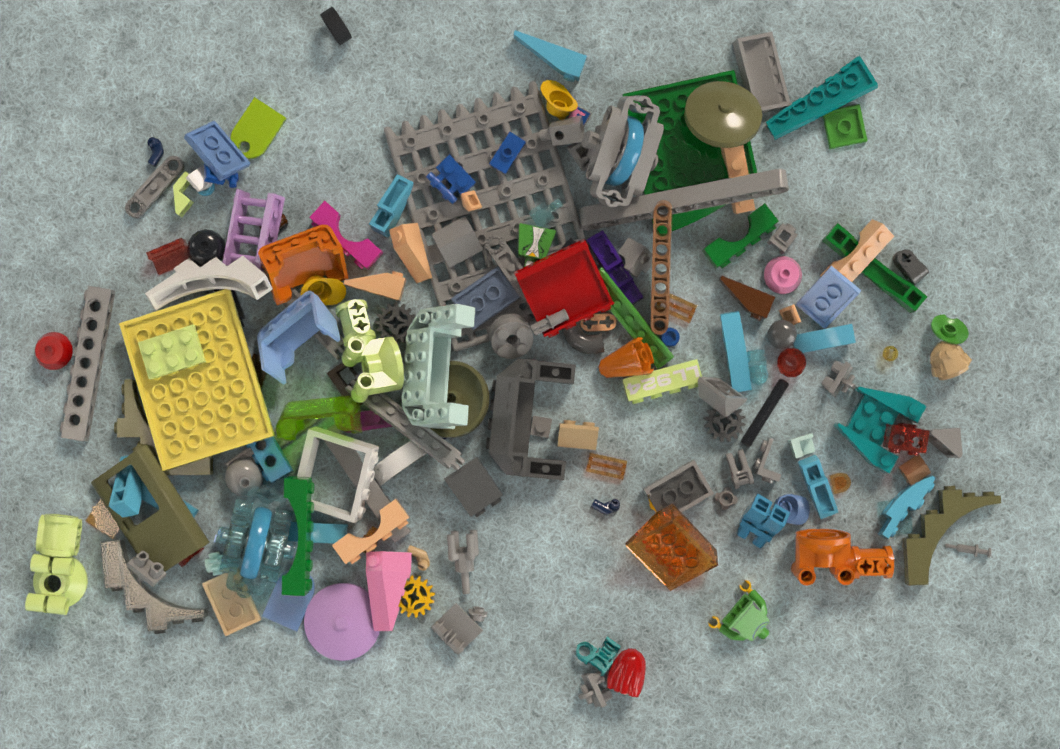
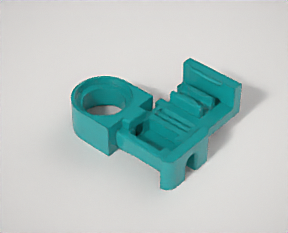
M608 636L603 642L605 645L602 649L600 647L597 649L589 642H581L577 645L575 651L576 657L586 665L588 663L602 672L601 676H604L608 669H610L613 664V658L621 648L619 644ZM587 647L590 650V654L582 656L579 653V649Z

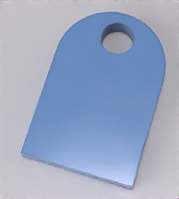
M281 575L262 616L297 632L315 593V583L311 575L312 590L305 596L282 595Z

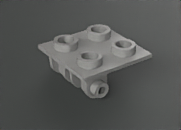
M457 603L431 626L433 632L457 655L483 631Z

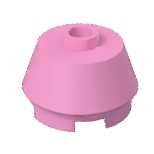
M779 256L773 258L766 265L764 280L773 292L788 294L800 285L802 271L794 259L787 256Z

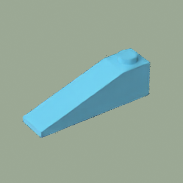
M514 31V39L559 74L563 75L565 80L574 82V80L579 81L586 62V55L519 31Z

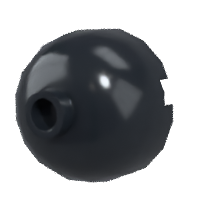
M203 229L191 236L188 241L187 251L190 259L201 267L215 257L222 262L226 245L220 234L213 230Z

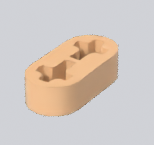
M609 313L593 314L594 317L590 320L597 321V324L591 325L590 329L587 328V325L583 324L586 321H583V319L580 321L581 328L586 332L610 331L615 328L617 323L615 316ZM606 317H609L610 320H613V324H610L608 328L606 324H600L599 321H604Z

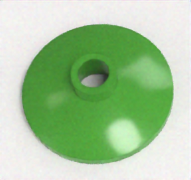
M938 315L931 322L933 333L947 343L961 344L968 338L969 331L966 325L958 318L951 319L946 315Z

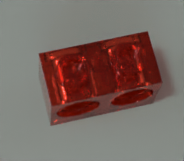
M886 424L883 447L889 448L888 452L900 454V451L904 450L908 451V455L919 456V453L926 454L930 431L921 428ZM898 434L900 440L897 444H894L893 437ZM918 437L919 443L917 446L913 447L912 440L913 438Z

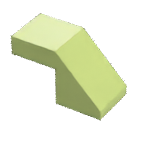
M186 171L173 185L175 213L181 217L194 204L192 200L183 194L190 185L186 179L189 173Z

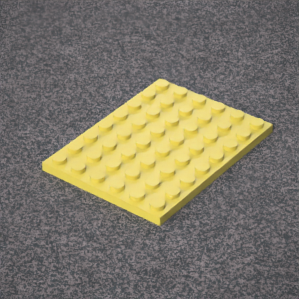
M231 290L217 291L119 323L162 471L275 436ZM195 325L206 362L150 380L138 342L183 327Z

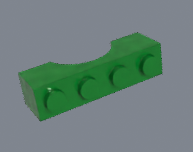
M765 203L748 216L749 229L742 240L728 242L718 238L702 250L715 269L719 266L723 269L731 263L729 259L732 256L736 255V257H739L746 251L744 247L748 244L755 245L761 240L760 235L764 232L768 235L777 228L775 224L779 221Z

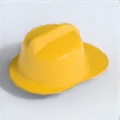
M554 80L542 82L540 90L547 100L546 109L551 115L561 120L577 109L578 103L564 85Z
M315 275L306 280L300 292V295H303L307 291H312L320 298L324 305H335L345 298L346 287L338 279Z

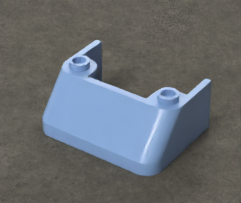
M307 291L264 325L257 335L262 370L283 385L287 383L285 369L294 363V351L318 331L323 335H329L337 342L340 341L336 319L320 298L312 291Z

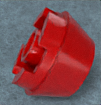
M46 333L39 338L35 345V357L38 363L46 369H61L72 358V344L62 333Z

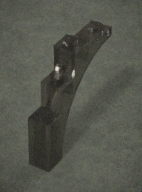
M125 539L101 542L105 589L111 588V591H122L124 587L126 610H133V613L144 612V608H146L148 631H154V634L166 633V630L171 628L170 621H172V624H182L184 620L189 619L192 622H202L203 618L208 616V608H189L176 605L152 592L143 582L140 583L137 580L138 575L126 566L130 559L127 555Z

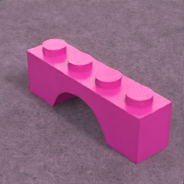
M324 200L309 217L313 221L311 225L313 227L319 225L330 226L342 245L343 253L347 257L351 254L356 259L354 263L361 269L365 267L369 270L383 252L368 238L360 242H352L343 238L339 231L341 215Z

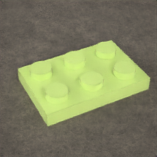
M195 325L183 327L138 342L150 380L206 362Z

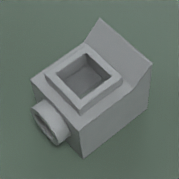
M782 223L767 243L769 245L772 243L780 250L779 253L783 254L798 234L795 233L796 229L791 224L787 223L785 225Z

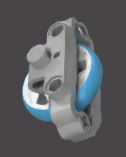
M647 96L621 97L617 107L610 105L607 108L602 124L596 126L594 132L588 130L583 137L582 146L589 149L586 157L590 158L586 178L593 181L590 194L598 198L599 203L603 206H628L633 195L641 196L650 171H653L658 163L656 152L664 126L657 123L660 113L659 107L652 104ZM628 109L633 113H647L643 123L635 117L628 116ZM604 183L610 186L622 184L621 194L616 190L603 189ZM603 195L610 196L612 199H615L616 201L609 200L607 197H604Z

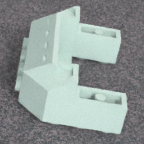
M451 304L420 309L409 326L406 336L404 383L401 398L402 408L412 425L436 429H455V426L467 425L469 406L447 403L451 338L461 337V330L463 328L474 327L475 307Z

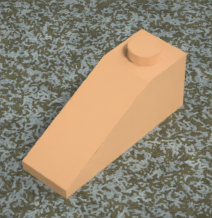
M418 223L402 224L389 229L393 247L415 282L420 283L431 279L432 274Z
M392 271V274L382 273L345 280L344 285L401 301L407 279L403 277L404 274Z

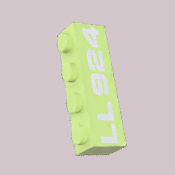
M695 359L655 370L648 375L622 379L627 401H632L633 404L644 402V397L651 396V399L662 397V392L669 391L670 394L681 392V387L688 386V389L698 387L699 376L702 377L698 360Z

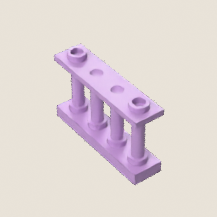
M236 189L222 263L228 266L241 256H244L259 270L264 272L258 252L261 247L277 241L285 201L284 197L268 193L267 200L250 198V193ZM248 205L265 207L263 219L246 217ZM244 224L262 226L260 237L242 235ZM241 243L258 245L256 256L239 254Z

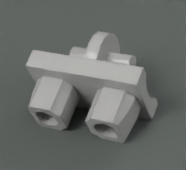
M835 361L831 371L838 374L836 379L833 380L826 376L821 385L835 398L840 389L844 393L849 388L854 390L856 385L852 382L855 376L850 374L853 367L848 362L844 364Z
M141 551L126 565L138 575L137 580L140 583L146 581L152 587L161 579H164L167 574L163 571L164 566L159 562L153 563L149 560V554L145 551Z
M602 672L581 675L584 685L580 686L583 693L578 695L579 699H586L588 704L593 702L595 707L602 708L606 706V702L613 696L608 688H604L601 691L598 684L605 681L604 676H601Z

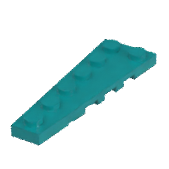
M859 55L843 66L834 76H829L825 79V82L817 88L815 86L811 89L810 93L797 99L790 106L766 121V126L774 140H777L877 89L878 83Z

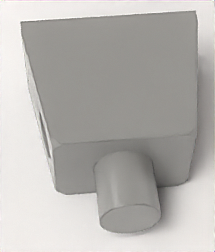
M582 115L552 121L548 129L540 130L541 141L552 140L553 146L582 142L585 135Z

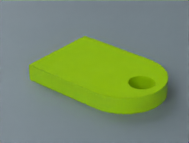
M254 97L232 130L230 139L239 150L242 143H249L250 149L243 153V155L247 159L257 158L265 153L287 118Z

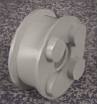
M502 315L490 326L489 338L494 352L500 357L515 359L525 355L530 350L533 344V334L528 321L521 315Z

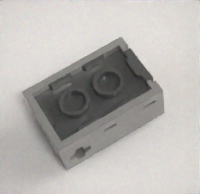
M695 460L687 462L643 488L649 499L650 508L658 514L663 523L714 494Z

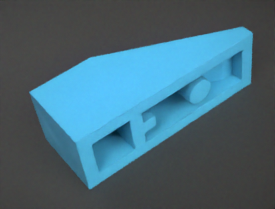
M122 456L120 458V461H122L127 456ZM132 465L127 466L116 474L109 507L122 518L138 515L142 501L141 478Z

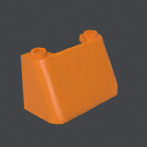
M319 225L261 247L258 252L264 273L273 288L271 293L277 306L288 302L292 298L291 288L304 284L311 276H326L327 278L338 279L339 281L349 279L342 245L332 228L328 225Z

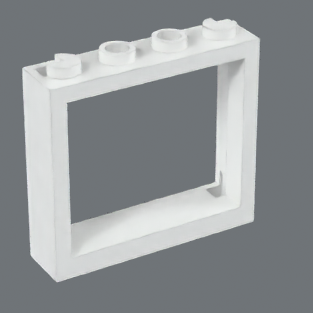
M316 426L309 428L297 474L298 477H311L320 439L366 453L351 512L311 499V502H314V510L352 523L361 520L363 513L366 512V508H364L365 501L370 496L369 485L375 476L373 469L379 459V446Z

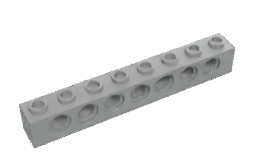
M88 286V290L84 292L85 307L80 313L82 323L77 331L78 345L75 346L73 352L75 362L70 369L72 379L71 384L67 387L68 401L63 408L65 418L64 422L60 425L61 438L89 441L115 297L114 290ZM96 302H99L101 305L100 310L95 312L93 306ZM92 321L97 322V328L94 331L90 329ZM92 339L94 346L89 350L87 342ZM88 358L90 366L86 369L83 366V362ZM83 377L87 380L85 387L80 385V380ZM79 396L84 400L81 406H78L76 403ZM75 415H78L80 417V423L78 425H75L73 423V418Z

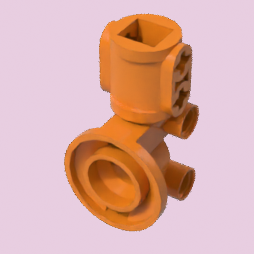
M805 529L796 532L795 561L791 565V572L801 584L806 586L813 584L816 579L814 567L829 568L831 574L842 585H850L854 579H859L860 576H883L887 579L893 577L894 555L891 546L859 549L858 546H851V534L845 531Z

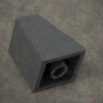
M478 457L444 478L470 517L473 515L478 517L486 512L484 509L486 506L491 504L493 507L502 501L500 498L503 496L502 492Z

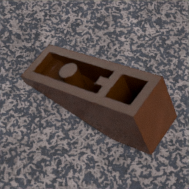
M720 276L718 281L741 307L751 314V318L761 321V319L768 317L775 296L725 276Z

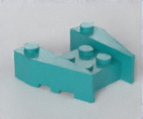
M856 387L854 390L862 394L861 399L846 426L835 423L834 427L848 440L868 464L884 473L890 474L899 456L881 447L898 415L912 423H918L927 406L910 396Z

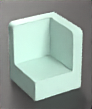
M813 433L788 440L793 458H799L815 452L812 441Z

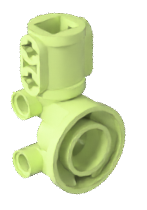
M361 299L344 302L335 308L336 316L340 318L345 336L343 342L346 348L341 357L342 362L348 367H353L359 362L362 364L363 373L359 375L351 391L352 399L358 403L364 402L369 395L401 390L404 383L403 362L397 342L393 337L376 339L375 331L371 330L367 315V302Z
M42 514L40 516L36 538V551H40V554H33L30 563V570L35 572L33 587L36 594L29 593L25 602V609L27 611L67 615L69 607L76 604L85 594L88 584L86 570L76 558L72 557L76 556L79 552L82 532V519H78L77 516L63 514ZM51 575L57 576L61 581L60 589L56 592L51 590L48 585V579Z

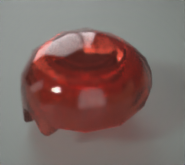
M787 348L780 352L777 358L779 372L786 377H797L802 374L806 367V358L803 352L797 348ZM786 360H787L789 363H791L793 366L788 365V364L786 363Z

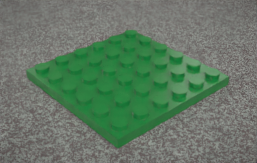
M735 70L622 94V97H649L652 104L658 106L660 110L657 123L664 126L656 152L658 163L655 169L649 173L643 191L644 195L729 179L721 148L706 144L694 136L685 122L684 111L688 97L699 86L717 81L737 84ZM628 109V116L635 117L643 123L647 113H633ZM749 141L743 144L748 173L754 174L757 173L751 142Z

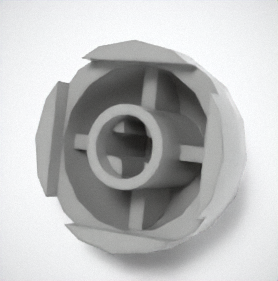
M236 458L226 468V484L231 492L238 496L246 497L253 495L259 491L263 484V469L260 464H256L253 458Z

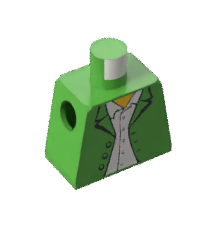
M520 223L518 256L526 258L524 267L548 255L556 230Z

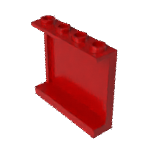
M584 239L514 272L537 322L545 319L546 315H553L562 309H565L569 317L568 321L555 326L553 330L550 328L542 332L544 337L548 336L551 338L559 334V330L563 328L570 329L577 325L576 322L582 319L587 321L594 317L593 314L599 311L601 313L606 312L612 308L611 305L615 304Z

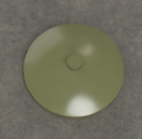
M717 81L703 84L690 94L686 102L684 117L689 130L699 140L715 147L733 148L746 144L755 137L761 125L762 109L758 100L747 89L734 83Z
M450 361L447 403L469 406L467 425L455 426V429L430 428L441 437L458 438L471 433L483 421L489 406V390L485 379L474 367L460 361Z

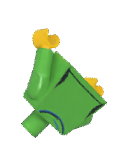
M744 580L749 586L748 589H743L741 585H739V588L742 592H747L748 595L744 594L723 618L722 622L724 624H721L716 616H712V618L716 619L718 624L715 626L709 622L708 624L711 628H718L720 633L731 640L744 641L748 639L753 641L757 636L760 639H765L769 635V630L765 628L769 623V619L766 617L768 613L766 602L755 589H751V583L748 580Z

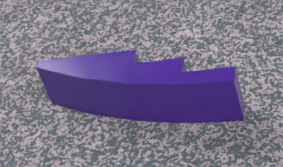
M602 230L588 238L587 242L602 268L633 305L642 300L643 295L634 283L630 273L624 268L625 265L605 232Z

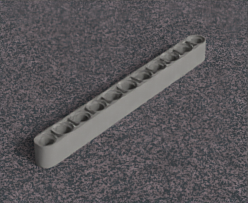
M769 170L632 197L628 206L608 207L596 204L582 207L579 209L581 229L588 231L652 219L655 205L660 200L670 202L672 214H678L785 193L789 190L786 170ZM665 206L658 207V212L664 215L668 213V209Z

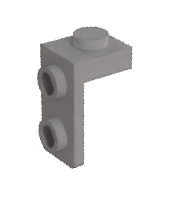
M767 438V441L763 440L760 451H762L760 459H756L753 469L756 470L755 474L763 476V481L773 484V481L779 482L781 474L764 468L774 440Z

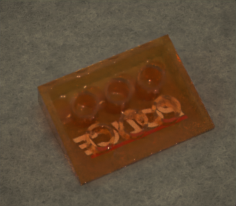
M673 503L656 512L625 543L626 547L670 591L718 566L717 549Z

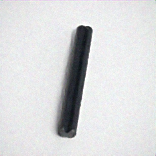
M779 379L741 439L744 445L750 447L788 388L789 383L785 380Z

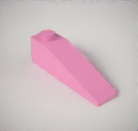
M366 552V577L374 631H393L399 612L398 605L401 596H404L405 593L404 586L407 578L409 579L411 574L412 553Z

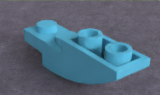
M927 476L907 486L889 502L881 513L887 520L877 535L884 539H889V537L892 538L898 530L896 526L908 514L906 510L920 509L923 505L925 494L929 493L935 485L933 483L935 480L934 476Z

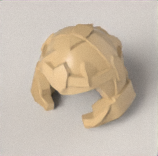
M940 341L933 348L930 355L932 376L938 377L939 380L954 378L969 369L968 366L972 359L963 351L960 345Z

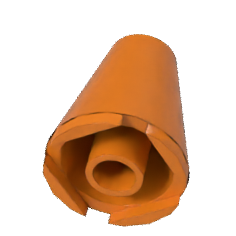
M642 337L634 338L600 361L598 366L600 374L606 378L651 374L654 368L651 369L654 359L647 343L643 344L641 341Z

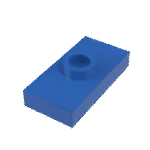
M509 132L489 165L506 175L526 144V141Z

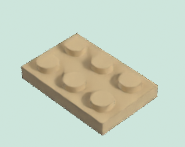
M239 567L202 583L225 636L262 620L244 578L240 575Z

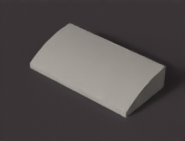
M768 32L737 38L732 44L742 84L758 100L762 113L790 106L791 103L773 33Z

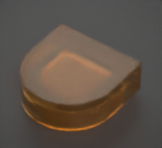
M836 473L828 475L833 494L849 489L851 480L847 474Z

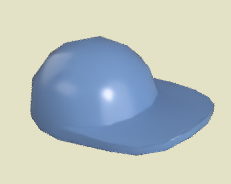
M784 494L775 500L774 505L777 504L790 512L786 523L802 525L807 521L810 506L806 498L793 494Z

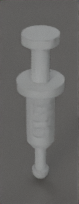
M945 544V548H953L958 552L974 554V557H977L978 553L985 554L988 558L991 556V548H988V550L978 549L979 546L977 544L975 546Z

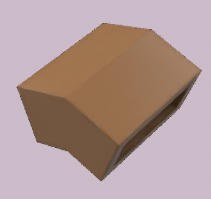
M919 454L898 468L909 485L920 481L931 473Z

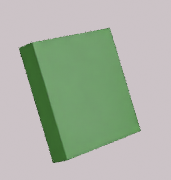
M860 104L838 108L822 116L829 149L868 141Z

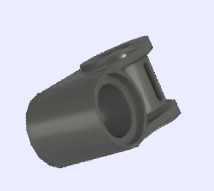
M904 249L894 254V265L901 271L905 279L914 286L929 274L927 267L920 262L911 250ZM903 255L906 256L905 262L901 261Z

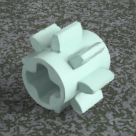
M219 551L208 554L209 558L205 559L207 572H213V576L223 574V569L228 568L226 556L220 555Z

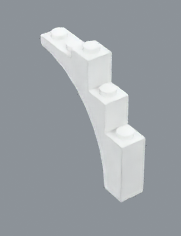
M241 256L228 266L215 257L201 267L188 258L173 268L175 271L173 275L146 292L145 295L152 307L158 310L176 299L200 291L211 289L236 290L258 300L273 288L267 276L244 256Z

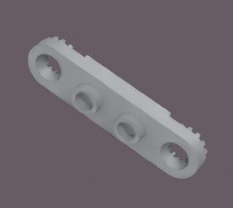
M177 156L166 158L125 205L126 213L133 218L141 217L184 170L183 161ZM177 161L179 164L178 169L171 171L169 169L170 162ZM133 203L140 205L138 213L131 212L130 207Z
M495 234L489 236L485 243L486 249L520 298L527 302L514 275V272L523 268V266L501 236ZM493 239L501 242V246L497 250L490 248L489 244Z

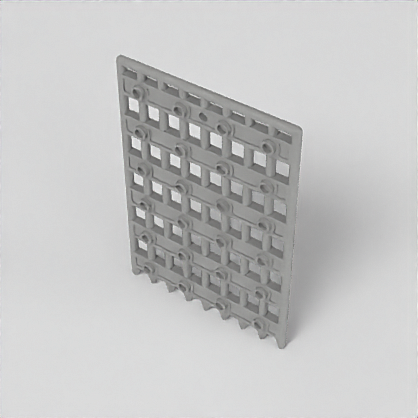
M535 81L529 83V94L525 97L517 87L513 86L509 102H505L502 96L495 92L493 94L492 107L490 108L480 98H476L474 113H469L463 104H458L456 106V118L451 119L445 110L440 109L438 112V124L433 125L426 115H422L420 117L419 130L415 131L408 121H403L400 136H396L390 127L384 128L397 174L412 181L414 185L411 193L422 190L427 207L416 210L412 194H410L407 199V207L412 223H418L432 274L430 280L438 306H445L446 301L451 300L452 297L498 266L493 264L491 255L485 245L487 238L493 234L501 236L507 244V242L516 239L519 242L520 223L547 229L554 228L559 245L551 247L548 255L557 252L566 243L561 225L572 222L578 238L574 241L586 240L557 147L552 145V140L541 141L540 132L532 134L527 117L538 114L542 128L548 129L550 126ZM520 119L525 134L521 139L526 141V144L513 162L518 178L507 181L506 175L496 169L500 184L489 187L484 170L493 168L489 163L501 146V144H495L491 128L502 125L506 137L509 132H512L509 123ZM484 131L489 148L478 151L473 134ZM466 137L470 154L459 156L455 140ZM447 142L451 156L469 175L477 173L482 190L475 192L482 205L481 209L468 212L462 205L461 196L456 197L458 200L453 205L448 200L434 204L429 188L432 187L430 185L431 182L426 176L430 172L436 177L440 174L436 169L441 163L436 145ZM429 148L434 165L423 168L418 151ZM550 150L555 167L544 170L539 153ZM411 154L416 170L405 174L400 157ZM532 156L536 173L525 175L521 158ZM444 179L442 183L447 187V189H450L448 181ZM561 186L566 203L555 206L550 189ZM543 192L548 209L537 212L532 195ZM525 197L530 214L519 218L514 200ZM506 203L511 220L500 223L495 206ZM488 209L493 226L482 229L477 212ZM470 214L475 229L474 233L483 249L482 254L487 268L476 271L470 257L464 260L468 274L457 277L455 267H448L437 244L427 245L423 229L434 226L436 232L442 229L441 223L450 220L453 223L459 220L460 217ZM497 239L491 240L490 248L497 245L501 246V242ZM517 258L520 264L524 267L526 258ZM445 262L450 279L439 283L434 265ZM519 298L475 330L463 328L461 336L468 335L469 340L458 343V337L451 338L452 350L457 352L489 342L491 324L498 317L505 314L521 315L528 321L530 326L537 323L536 319L531 320L530 315L533 313L528 302ZM520 304H526L527 308L521 310L519 308ZM486 329V335L476 337L475 332Z

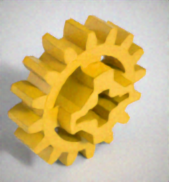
M411 575L410 580H406L404 588L409 584L414 585L410 590L405 589L404 596H401L398 607L402 608L401 614L406 611L408 612L407 617L414 613L415 618H417L419 612L422 615L426 614L424 609L431 610L429 603L435 602V600L431 599L435 592H430L433 585H426L428 579L421 581V576H418L416 580ZM421 586L426 590L427 596L421 592ZM416 590V595L419 599L417 598L412 605V597L409 594ZM402 598L406 599L408 606L403 603ZM418 603H425L421 608L415 609Z

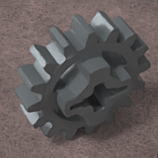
M395 302L394 307L388 303V309L381 308L382 315H376L380 318V321H375V324L380 325L376 331H382L380 337H393L397 343L399 339L404 343L407 330L402 335H400V331L404 327L409 328L413 322L412 319L416 317L415 314L410 315L412 309L408 308L405 310L406 305L402 304L399 307L397 302ZM400 311L407 315L408 320L400 317ZM392 312L388 319H384L388 313ZM395 318H397L398 321L404 324L397 325V328H395L394 325L390 323L394 322ZM384 327H389L392 330V335L388 334Z
M713 407L712 411L706 410L709 416L703 418L708 421L704 427H709L710 429L707 434H714L712 439L715 440L719 437V441L723 442L724 438H726L727 442H731V437L738 438L737 432L743 433L740 427L746 424L741 422L745 418V416H740L739 414L742 409L733 412L737 420H734L731 415L726 417V420H729V424H725V427H723V423H720V419H724L722 414L718 417L713 416L717 411ZM712 423H715L718 426L719 433L715 431ZM730 427H736L731 433L726 434Z

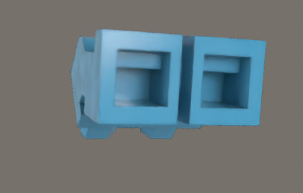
M757 494L739 520L737 535L746 539L750 532L754 533L756 536L752 543L762 548L766 542L770 543L774 535L784 528L790 512L777 504L770 510L773 502Z

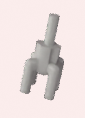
M470 530V534H466L467 547H459L458 531H451V534L447 535L448 558L451 562L455 561V572L461 573L463 594L470 593L469 572L474 571V559L479 555L477 530Z

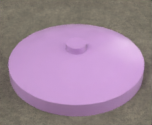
M336 583L323 588L311 599L305 612L304 627L309 642L320 654L333 660L346 661L362 656L374 645L380 634V631H374L369 592L355 584Z

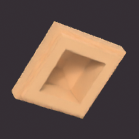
M474 190L461 194L462 205L468 212L482 208Z
M794 304L779 310L782 320L790 321L793 325L801 322Z

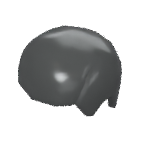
M775 321L767 332L769 343L779 349L792 346L797 337L796 327L790 321Z

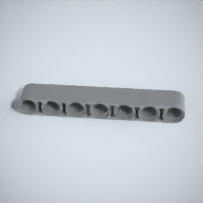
M337 423L326 429L346 436L341 432L340 426ZM324 440L357 488L363 466L357 451ZM373 479L369 485L370 496L366 503L379 522H381L379 510L391 501L388 496H385L378 482ZM406 525L400 530L396 527L391 531L393 535L390 538L396 543L409 534L411 530Z

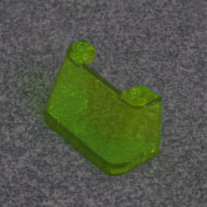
M349 395L288 402L283 407L276 424L277 438L284 441L296 440L297 433L305 430L304 420L334 417L335 426L339 430L360 434L362 433L360 403L354 401Z

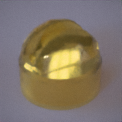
M887 346L883 350L884 359L889 362L895 361L898 358V350L894 346ZM890 349L893 350L892 359L888 358Z

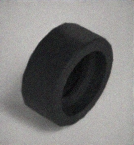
M330 7L320 14L339 45L352 38L348 28L334 7Z

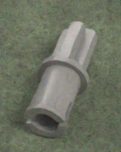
M562 309L553 315H546L545 319L532 324L530 327L533 334L538 335L550 328L553 330L555 326L568 321L569 317L565 309Z

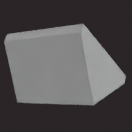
M466 216L432 233L449 268L483 251Z
M700 376L698 378L699 397L724 417H728L747 401L746 397L720 378Z
M960 428L928 429L919 432L948 458L962 457Z

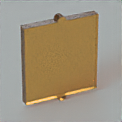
M100 499L96 506L92 507L93 510L85 521L111 539H114L120 528Z

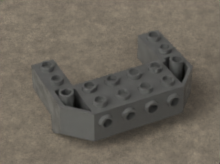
M517 359L497 375L496 380H493L492 392H495V398L491 399L490 411H493L492 419L489 418L488 430H491L490 438L487 437L486 449H489V454L506 475L564 480L566 461L528 457L535 381L573 385L576 365Z

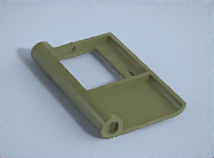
M141 443L132 449L133 453L97 477L91 484L136 554L145 551L149 554V560L153 563L159 562L164 566L163 571L165 572L209 544L210 541L165 471H162L161 465L148 445L143 446ZM129 465L134 467L159 506V510L138 525H135L129 516L122 518L109 507L112 489L108 484V480Z

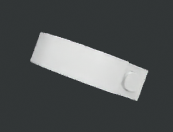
M409 441L374 466V478L381 486L427 453L415 443Z

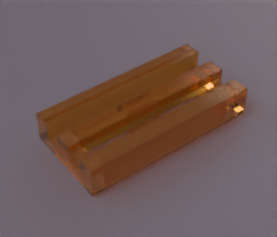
M670 294L671 299L691 307L692 310L689 311L670 302V307L689 316L687 318L669 310V315L690 323L698 305ZM657 302L656 307L664 309V307L660 306L663 302Z
M590 453L586 472L623 480L627 461ZM594 457L623 465L622 467L595 462L592 459ZM591 465L621 471V474L591 469Z

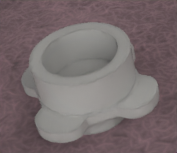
M725 487L724 491L715 494V499L720 502L721 508L724 510L738 501L730 487Z
M477 606L468 611L473 621L483 622L488 613L484 611V608Z

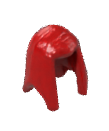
M628 648L618 654L608 671V689H614L615 692H620L624 695L628 694L631 697H639L643 689L646 671V661L641 652Z

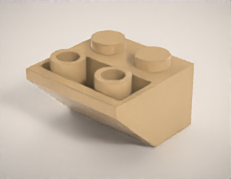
M564 420L563 424L559 423L557 447L596 450L599 427H595V423L583 422V425H575L576 421Z

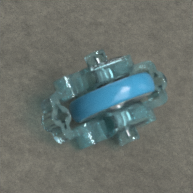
M265 484L262 487H251L246 500L236 498L229 528L219 526L215 543L225 545L219 571L228 573L227 588L231 591H236L237 595L241 598H248L251 595L261 596L265 592L267 582L277 584L283 558L293 560L297 543L287 541L294 510L285 509L286 498H284V493L277 491L271 484ZM267 490H271L270 494L272 495L269 498H266L264 494ZM253 496L259 497L260 501L264 504H270L274 501L280 502L271 524L272 511L265 507L256 508L250 533L248 534L252 520L250 515L254 503L252 501ZM246 548L240 571V575L244 578H241L240 580H234L233 578L234 575L237 574L240 559H242L244 549ZM260 563H262L263 566L259 579L261 583L260 585L254 584L252 579L257 577ZM244 584L248 585L247 591H243Z

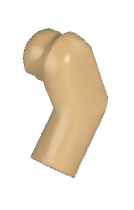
M410 545L407 552L412 553V556L416 557L418 569L421 571L427 570L430 566L427 552Z

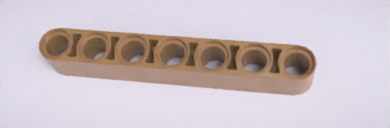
M667 200L657 202L653 213L651 330L658 335L664 334L669 325L672 205ZM658 207H667L668 213L660 214ZM664 225L668 231L664 234L659 233L657 227ZM658 245H665L667 251L664 253L657 250ZM664 264L667 269L661 272L657 270L656 266ZM663 283L666 289L658 290L656 284ZM663 302L666 307L658 309L655 304ZM658 320L663 321L665 326L659 328L655 325V322Z

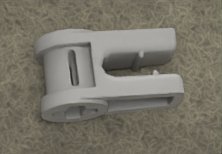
M743 449L737 451L741 471H738L732 453L725 454L735 489L748 483L750 485L754 484L753 475Z

